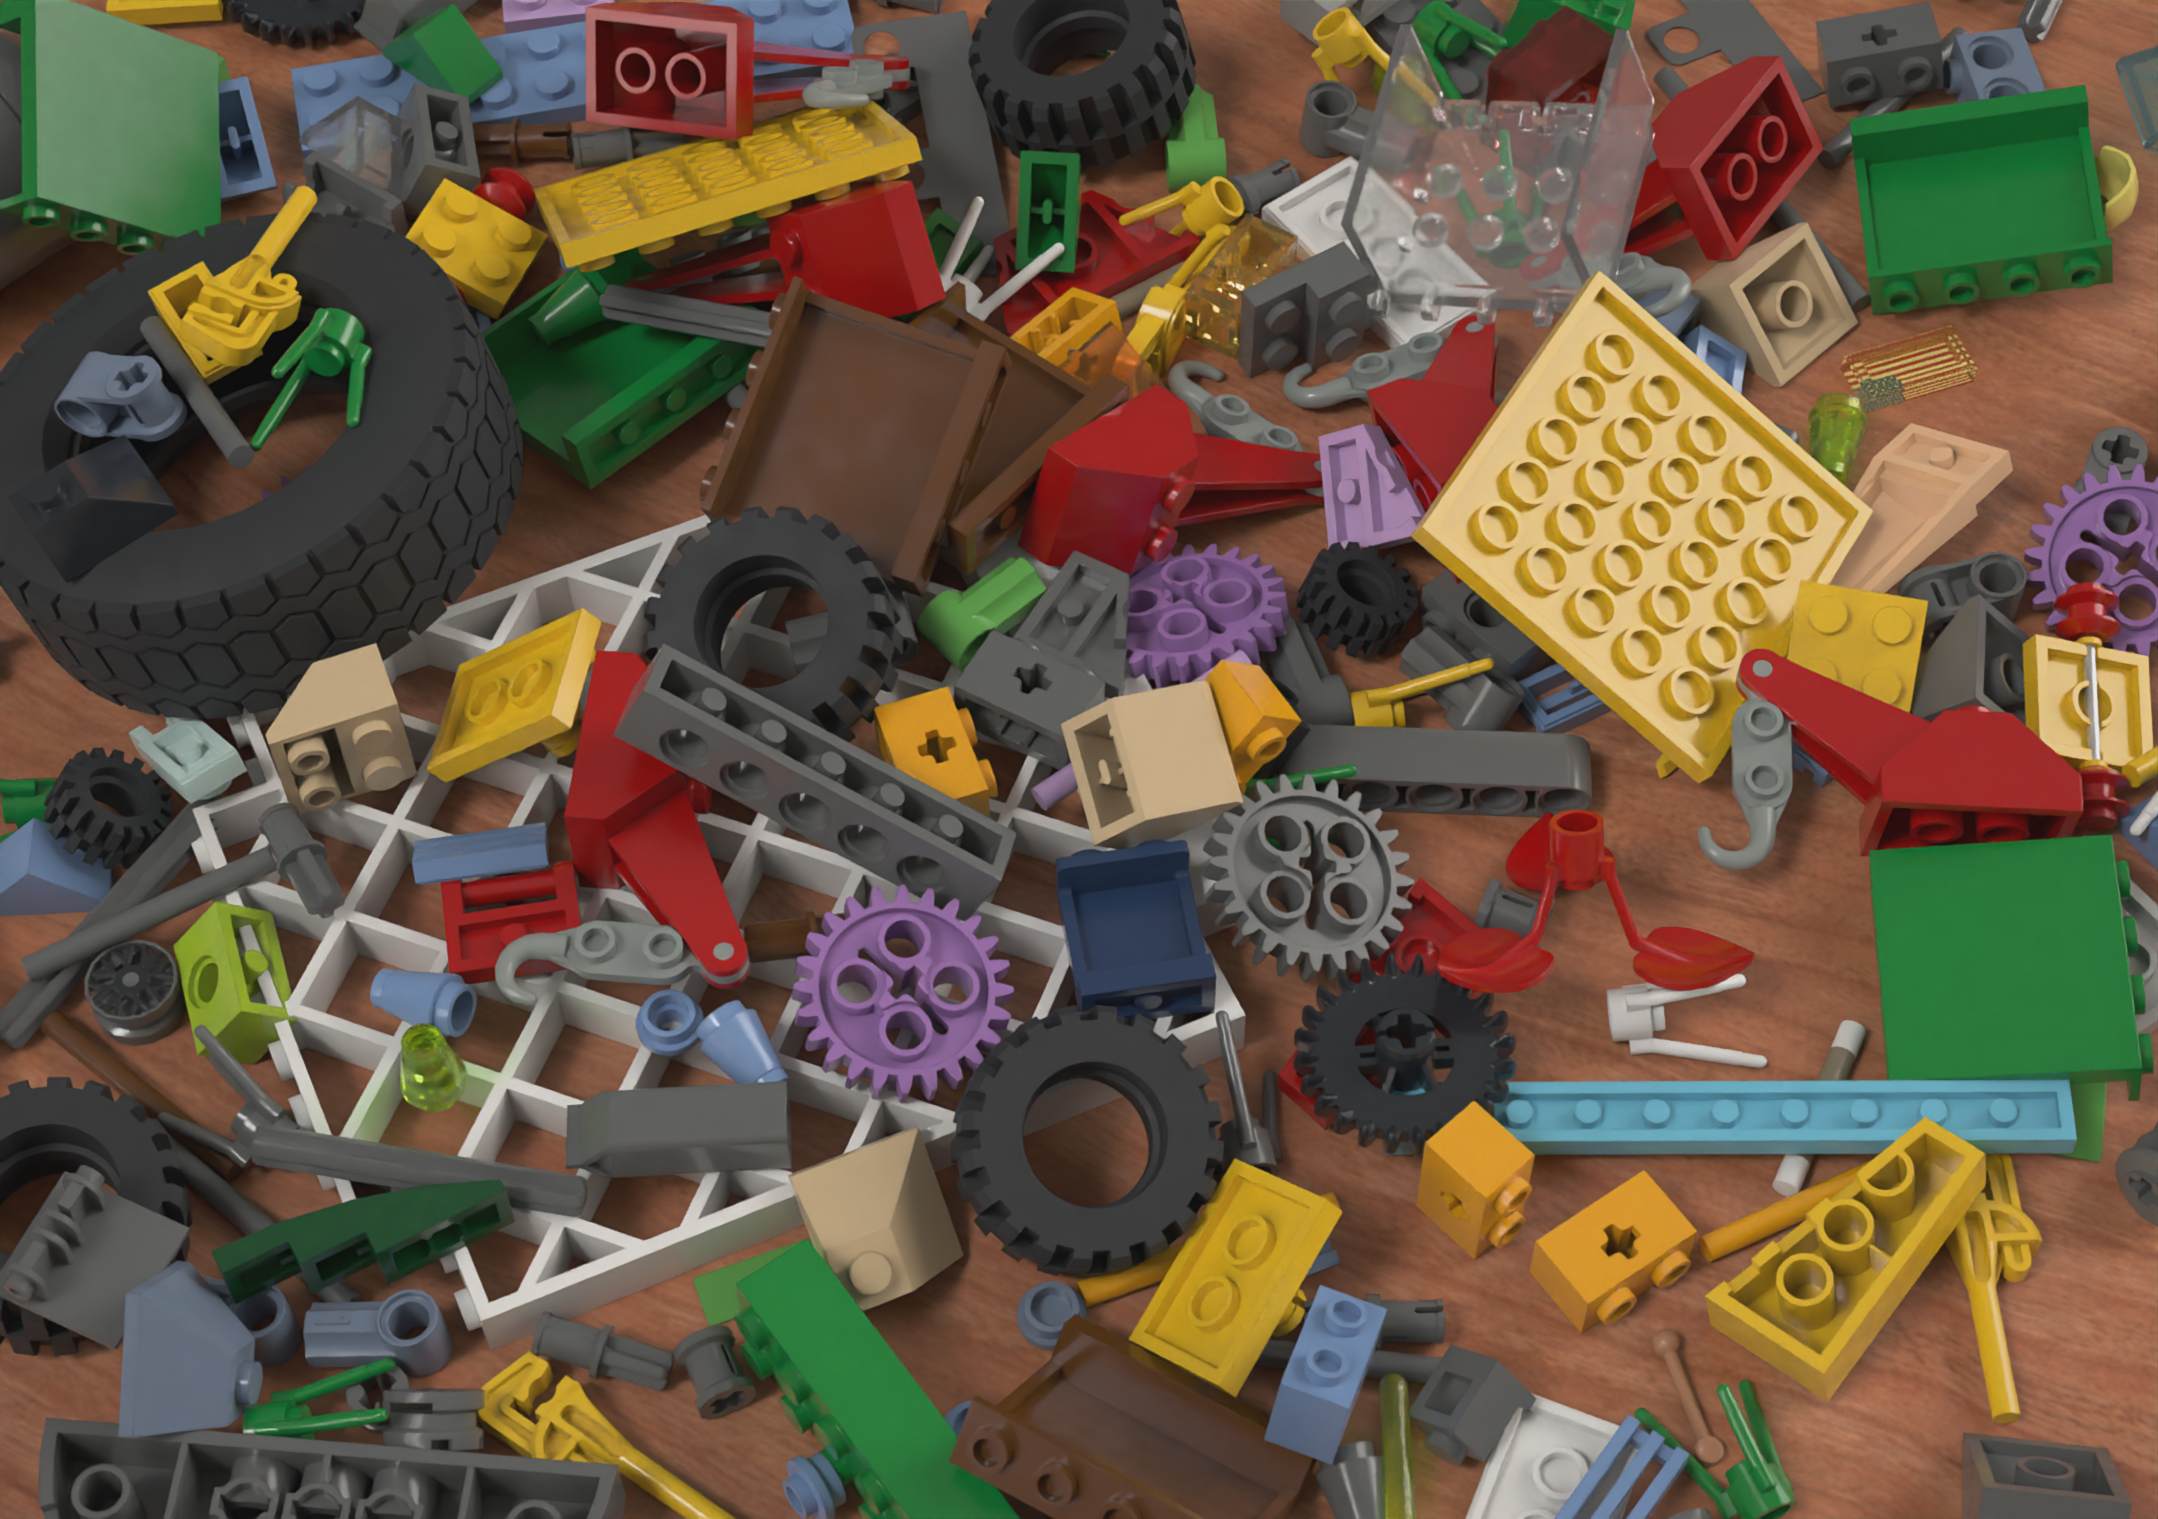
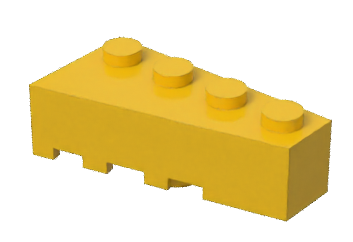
M1927 1117L1920 1120L1856 1173L1857 1178L1830 1200L1827 1197L1807 1212V1219L1778 1243L1772 1241L1751 1258L1752 1264L1729 1283L1724 1280L1705 1296L1710 1325L1826 1402L1836 1392L1986 1186L1985 1153Z

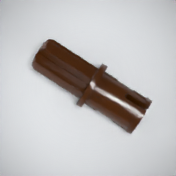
M512 118L510 124H472L477 158H511L514 164H521L523 158H572L571 147H568V144H571L570 133H573V128L569 121L563 123H522L520 118Z
M806 910L804 918L746 925L743 930V939L747 945L749 961L751 963L794 959L799 956H812L805 948L806 939L809 932L827 936L822 928L824 915L815 916L813 910ZM844 913L835 914L844 921L846 920Z

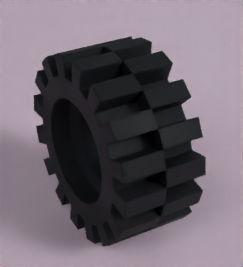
M1352 541L1348 542L1345 549L1340 542L1331 544L1328 550L1323 548L1318 553L1298 591L1296 608H1302L1299 614L1302 623L1314 622L1309 632L1316 639L1323 634L1329 637L1326 644L1327 647L1336 650L1340 643L1346 646V655L1356 657L1359 650L1362 649L1366 658L1376 657L1379 650L1383 655L1390 652L1393 645L1396 646L1418 606L1419 599L1415 598L1418 588L1416 583H1407L1411 574L1406 568L1394 569L1397 559L1388 554L1383 560L1377 557L1379 548L1369 545L1366 552L1360 551L1359 542ZM1349 595H1352V596H1354V597H1356V598L1362 600V601L1365 602L1366 604L1361 603V602H1359V601L1353 599V598H1352L1351 596H1349Z
M99 747L93 748L89 755L85 750L76 753L73 759H69L45 798L43 805L47 806L43 816L45 822L54 823L49 832L55 840L62 837L68 839L63 849L71 855L77 849L85 852L82 861L93 866L97 858L103 859L104 869L115 870L120 862L125 870L129 869L169 825L172 820L170 817L174 812V803L167 802L172 795L168 786L156 787L161 777L155 770L148 774L141 771L145 762L135 757L131 764L124 761L125 752L116 749L107 757L104 748ZM96 801L112 807L121 816L109 812L108 810L104 809L101 805H99Z

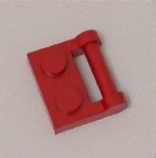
M574 860L553 862L554 869L464 883L462 879L440 882L449 973L460 975L464 983L469 985L496 981V963L500 953L510 942L528 934L541 932L557 933L581 926L579 891ZM557 895L555 900L467 913V908ZM531 959L518 966L514 978L567 970V968L550 960Z

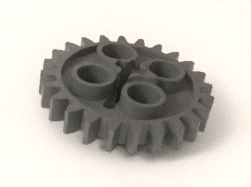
M1285 774L1279 775L1270 789L1261 780L1256 782L1247 796L1241 794L1244 803L1228 810V812L1222 813L1212 826L1216 833L1211 835L1203 847V851L1210 855L1211 858L1200 870V875L1217 881L1205 894V901L1224 903L1225 909L1214 922L1217 926L1235 923L1239 931L1231 943L1234 948L1242 946L1249 941L1256 945L1252 962L1255 965L1264 961L1269 954L1276 957L1277 976L1283 977L1293 964L1299 965L1303 981L1308 983L1319 972L1321 967L1330 982L1336 981L1338 970L1343 969L1345 971L1346 967L1354 975L1360 973L1362 959L1367 958L1376 962L1390 947L1388 943H1392L1404 929L1399 921L1412 908V904L1403 896L1414 885V879L1397 873L1410 859L1409 854L1391 852L1389 849V845L1399 835L1397 829L1379 832L1375 824L1382 815L1380 808L1364 815L1358 810L1361 802V793L1356 791L1346 801L1339 799L1338 783L1336 780L1332 779L1323 792L1316 791L1311 774H1305L1295 790ZM1306 827H1308V829L1310 830V842L1308 841V833ZM1265 836L1278 841L1284 848V851L1272 847ZM1328 843L1334 844L1338 846L1340 849H1342V851L1346 855V858L1337 855L1335 852H1333ZM1267 896L1279 900L1286 908L1287 913L1273 907ZM1331 903L1345 909L1350 919L1337 914ZM1306 911H1307V921H1308V925H1309V928H1310V929H1308V928L1306 927V925H1305V912H1306Z

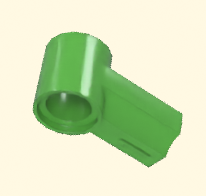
M1195 85L1191 96L1188 97L1189 104L1179 121L1171 120L1172 128L1167 134L1168 141L1165 144V159L1169 193L1178 192L1192 181L1202 186L1215 176L1227 179L1225 142L1223 137L1218 138L1213 94L1205 92L1199 85Z
M1010 557L962 594L954 590H948L937 595L922 611L917 621L916 629L922 638L960 672H963L991 631L995 630L1005 634L1029 616L1047 588L1039 578L1037 570L1022 557L1019 559Z

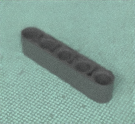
M1308 724L1311 729L1310 732L1277 772V777H1279L1281 774L1291 775L1353 764L1357 767V774L1355 776L1336 780L1338 783V798L1346 801L1353 793L1358 791L1361 793V802L1358 810L1368 812L1380 808L1382 812L1541 818L1547 812L1555 815L1566 810H1589L1592 806L1590 744L1582 737L1566 733ZM1330 782L1316 784V791L1323 792Z

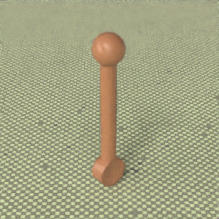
M1662 1329L1653 1336V1349L1657 1354L1665 1358L1697 1440L1693 1452L1694 1458L1703 1467H1714L1721 1461L1724 1452L1723 1445L1717 1438L1709 1435L1677 1353L1680 1347L1679 1337L1670 1329Z

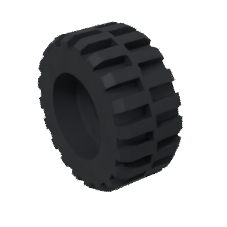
M992 0L986 7V18L979 19L971 37L973 42L968 54V63L972 71L971 77L994 134L1002 146L1009 148L1012 155L1019 159L1021 150L1080 153V173H1087V167L1099 165L1102 170L1118 166L1116 160L1128 155L1134 159L1147 151L1146 145L1153 139L1158 142L1161 141L1172 128L1171 120L1179 121L1189 104L1188 97L1191 96L1195 88L1196 73L1194 67L1196 60L1177 0ZM1095 51H1115L1107 60L1090 70L1069 76H1050L1058 67L1077 56Z
M761 506L742 509L740 512L742 521L730 524L723 515L707 523L710 534L699 542H696L690 535L676 548L683 555L681 560L674 568L669 564H664L655 579L663 591L660 598L651 596L647 600L644 617L654 627V631H647L643 635L644 654L652 661L662 645L666 644L726 676L721 664L723 637L731 619L745 603L758 594L779 587L793 586L813 590L824 600L828 608L827 632L818 654L801 673L792 679L771 687L748 689L847 742L855 739L856 736L850 728L861 717L870 724L873 722L874 708L880 706L875 700L880 690L892 692L898 677V673L891 665L892 658L897 659L901 657L903 653V636L895 627V624L901 620L897 603L887 589V582L862 547L848 533L841 534L832 521L817 514L807 520L798 508L779 506L776 509L775 517H769Z
M1076 1005L1055 1009L1048 1017L1039 1019L1036 1016L1021 1024L1007 1038L1002 1039L979 1064L966 1083L968 1086L957 1104L953 1122L957 1124L955 1138L950 1142L951 1163L958 1164L960 1179L956 1182V1186L962 1202L969 1200L978 1216L973 1221L985 1236L989 1233L995 1235L1004 1244L1001 1251L1017 1262L1025 1258L1038 1264L1037 1271L1054 1276L1064 1272L1076 1274L1077 1278H1088L1115 1271L1121 1272L1139 1265L1167 1249L1172 1242L1183 1236L1198 1220L1196 1214L1201 1206L1210 1201L1217 1182L1212 1179L1214 1169L1223 1162L1224 1142L1216 1140L1215 1126L1223 1122L1219 1101L1209 1102L1204 1086L1211 1081L1201 1063L1192 1069L1181 1055L1187 1046L1173 1033L1164 1039L1153 1032L1152 1028L1155 1021L1137 1013L1131 1019L1117 1016L1116 1007L1095 1005L1091 1011L1079 1012ZM1070 1079H1090L1115 1089L1136 1109L1145 1127L1148 1140L1146 1168L1138 1183L1128 1194L1106 1205L1096 1207L1076 1206L1056 1197L1036 1178L1024 1152L1023 1129L1032 1105L1047 1089Z
M48 1077L47 1086L31 1088L28 1080L7 1085L10 1094L0 1098V1205L14 1191L32 1180L47 1175L64 1173L65 1171L76 1173L81 1165H85L99 1172L105 1178L104 1183L114 1189L117 1195L186 1227L192 1225L191 1206L177 1153L172 1150L169 1136L157 1119H147L142 1104L129 1095H121L114 1102L110 1086L92 1080L86 1081L83 1089L73 1088L70 1077ZM188 1235L169 1265L176 1261L186 1262L190 1247ZM1 1251L0 1271L2 1270L3 1266L10 1257V1255L3 1253ZM0 1297V1345L5 1337L8 1338L14 1353L36 1356L39 1353L40 1345H52L56 1356L78 1353L77 1342L90 1339Z

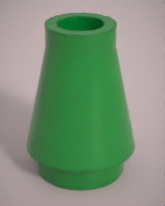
M575 269L540 309L527 318L530 327L541 342L549 348L563 338L607 320L603 316V306L599 304L601 294H605L608 283L597 270L580 273Z

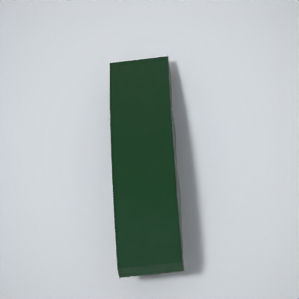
M500 1179L434 1184L349 1200L281 1221L211 1252L235 1304L300 1272L311 1294L377 1263L384 1279L389 1285L514 1223L515 1219L507 1191Z

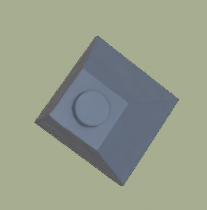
M176 1261L126 1293L118 1436L135 1438L229 1426L244 1414L249 1405H254L258 1400L262 1386V1366L260 1362H254L255 1338L191 1262Z

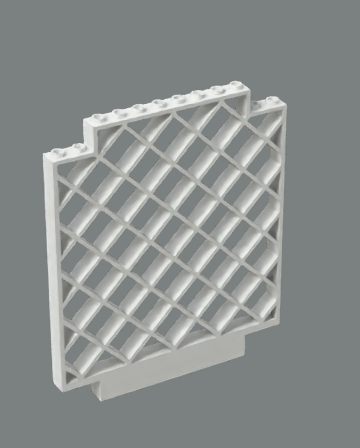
M704 515L446 607L447 611L421 635L410 630L408 633L413 641L383 661L391 686L397 676L427 665L457 673L460 664L536 630L544 623L566 616L581 608H584L602 622L617 626L604 651L636 653L640 657L644 649L643 635L647 631H654V627L644 617L647 600L651 596L660 598L663 591L655 581L664 564H669L673 568L677 565L683 555L676 548L690 535L696 542H699L710 534L707 528V523L711 522L710 519ZM1021 526L969 576L960 570L959 572L967 587L970 588L1010 557L1014 559L1022 557L1037 570L1042 583L1048 588L1062 567L1045 565L1017 546L1023 526ZM929 581L923 597L903 592L907 599L912 622L917 623L924 608L937 595L948 590H954L959 594H962L963 591ZM792 586L774 588L758 594L746 603L739 619H731L725 631L721 647L722 669L729 679L742 684L749 668L787 680L797 676L788 634L770 629ZM1026 618L1003 635L1013 638ZM1130 657L1126 659L1124 695L1153 690L1144 674L1137 679L1131 677L1129 668ZM951 664L942 683L895 668L898 677L892 692L880 690L875 700L881 706L948 686L954 701V684L963 672H960ZM590 671L586 675L579 699L581 711L583 712L585 711L592 676ZM284 706L250 714L244 707L242 716L226 717L238 749L250 745L255 758L244 761L253 787L192 809L201 835L191 845L202 874L227 864L222 848L258 835L260 836L250 853L268 846L277 863V856L266 837L259 830L258 820L269 807L278 803H288L259 726L274 721ZM401 713L413 760L422 763L417 772L418 776L414 777L393 815L346 799L322 811H308L299 814L307 830L372 851L346 897L344 905L335 909L333 916L323 919L319 914H309L296 891L277 885L281 878L278 871H274L213 899V903L218 901L272 912L275 926L321 941L288 1001H285L288 1017L291 1016L298 1019V1021L291 1028L288 1020L274 1023L280 1040L268 1044L281 1082L295 1077L301 1094L288 1098L297 1124L301 1126L300 1130L332 1135L299 1051L304 1048L375 1071L342 1133L339 1135L340 1137L379 1143L410 1084L482 1108L457 1156L493 1162L515 1120L567 1137V1105L582 1104L584 1101L534 1085L565 1024L639 1049L619 1090L657 1088L670 1060L732 1080L700 1051L701 1044L703 1043L701 1040L689 1051L675 1056L658 1055L648 1050L641 1043L636 1029V1018L641 1007L584 988L588 979L579 976L569 969L554 971L552 976L541 973L515 977V981L520 988L536 995L537 1001L532 1006L518 1004L505 997L496 981L470 984L478 995L532 1013L501 1073L429 1049L434 1037L404 1021L401 1022L395 1035L391 1036L326 1014L329 1005L358 954L407 971L449 973L446 941L378 919L409 863L412 864V858H414L413 849H415L414 842L417 840L452 836V834L429 827L455 781L453 779L449 782H444L426 770L440 725ZM976 731L978 740L1020 752ZM577 748L571 754L562 758L548 752L545 759L524 752L513 753L484 766L480 770L469 772L463 775V777L524 796L508 827L546 822V827L548 828L557 809L566 808ZM1027 756L1006 803L989 799L990 819L1017 833L1007 866L1014 852L1055 864L1058 858L1071 856L1081 850H1116L1094 846L1090 830L1032 812L1037 801L1033 797L1031 789L1047 779L1053 767L1030 756ZM710 812L707 815L698 814L697 821L711 857L732 864L722 886L737 924H739L763 874L838 898L832 910L833 914L844 913L843 909L846 898L850 896L857 900L864 909L868 908L871 890L875 887H878L887 903L895 902L899 889L895 884L834 852L782 836L786 827L759 812L752 826ZM1220 815L1166 840L1167 842L1185 840L1187 842L1189 850V875L1203 937L1235 925V923L1225 926L1216 925L1214 921L1225 909L1224 903L1205 901V894L1217 881L1200 875V870L1211 858L1210 855L1203 851V847L1211 835L1216 833L1212 826ZM546 865L544 868L462 879V881L470 882L554 868ZM577 877L582 924L591 921H613L660 925L627 885L619 890L580 887ZM997 886L971 916L979 915L982 917L975 936L978 940L989 936H997L999 942L996 950L1054 969L1032 1018L1036 1016L1039 1019L1048 1017L1055 1009L1067 1006L1074 990L1063 927L992 904L991 901L998 888ZM909 892L910 902L919 903L921 898ZM557 895L525 899L522 901L528 903H535L548 900H555L557 899ZM507 902L467 908V913L503 908ZM956 917V919L959 920L961 923L964 922L963 920ZM247 925L238 928L241 937L235 939L239 957L241 958L248 950H257L262 953L252 926ZM1203 938L1206 954H1212L1205 939ZM1213 954L1212 958L1216 973L1215 1010L1197 1012L1196 1014L1199 1019L1183 1026L1182 1023L1186 1014L1158 1018L1153 1032L1164 1039L1173 1033L1185 1044L1187 1048L1181 1055L1192 1068L1200 1063L1202 1065L1222 1057L1215 1018L1216 1013L1220 1010L1226 1011L1229 1015L1236 1049L1244 1048L1246 1015ZM798 958L759 963L750 962L748 976L790 990L793 989L794 983L807 980L795 973ZM267 969L257 979L261 991L251 997L250 1000L254 1003L282 1007ZM693 972L683 980L672 984L670 989L685 993L699 1004L709 983L700 972ZM848 982L838 987L841 996L849 1002L860 1003L872 998L869 990L860 983ZM941 984L934 988L935 994L943 1002L953 1005L963 1003L948 998L953 986L952 984ZM909 987L902 992H897L892 988L890 993L895 999L900 998L904 994L913 998L915 994L914 990ZM791 995L770 1039L784 1068V1072L790 1078V1082L787 1085L789 1100L857 1122L858 1124L844 1153L881 1140L886 1132L894 1135L917 1126L920 1129L934 1172L956 1164L951 1163L950 1142L955 1138L957 1124L953 1122L955 1112L909 1096L905 1103H899L895 1085L886 1084L878 1099H871L870 1083L860 1080L849 1090L845 1087L846 1075L834 1071L825 1073L822 1067L795 1059L810 1027L796 1026V1012L807 1005V1003L792 1000ZM1010 1018L1005 1030L993 1031L1004 1040L1024 1022ZM669 1021L663 1024L659 1030H674L682 1026V1024L676 1021ZM931 1022L932 1028L938 1034L944 1035L947 1033L945 1027L937 1026ZM901 1028L894 1046L899 1049L909 1050L919 1046L920 1041L913 1032ZM980 1051V1053H983V1054H986V1055L989 1054V1053ZM1077 1078L1060 1082L1047 1089L1036 1099L1025 1120L1023 1136L1123 1097V1095L1106 1084L1090 1079ZM579 1168L576 1175L584 1177L588 1187L586 1205L580 1216L570 1217L511 1207L515 1222L498 1230L540 1245L517 1292L489 1303L467 1246L441 1258L440 1262L445 1274L457 1269L459 1270L465 1288L454 1292V1296L467 1330L469 1332L481 1327L490 1351L534 1334L538 1322L545 1311L569 1320L805 1225L788 1178V1175L792 1174L789 1171L783 1169L674 1174L700 1183V1186L680 1227L643 1241L590 1222L612 1178H605ZM317 1175L323 1192L337 1187L342 1203L356 1199L351 1184L357 1181ZM360 1182L386 1192L404 1190L400 1188ZM731 1194L747 1199L724 1209ZM572 1257L588 1262L566 1272Z

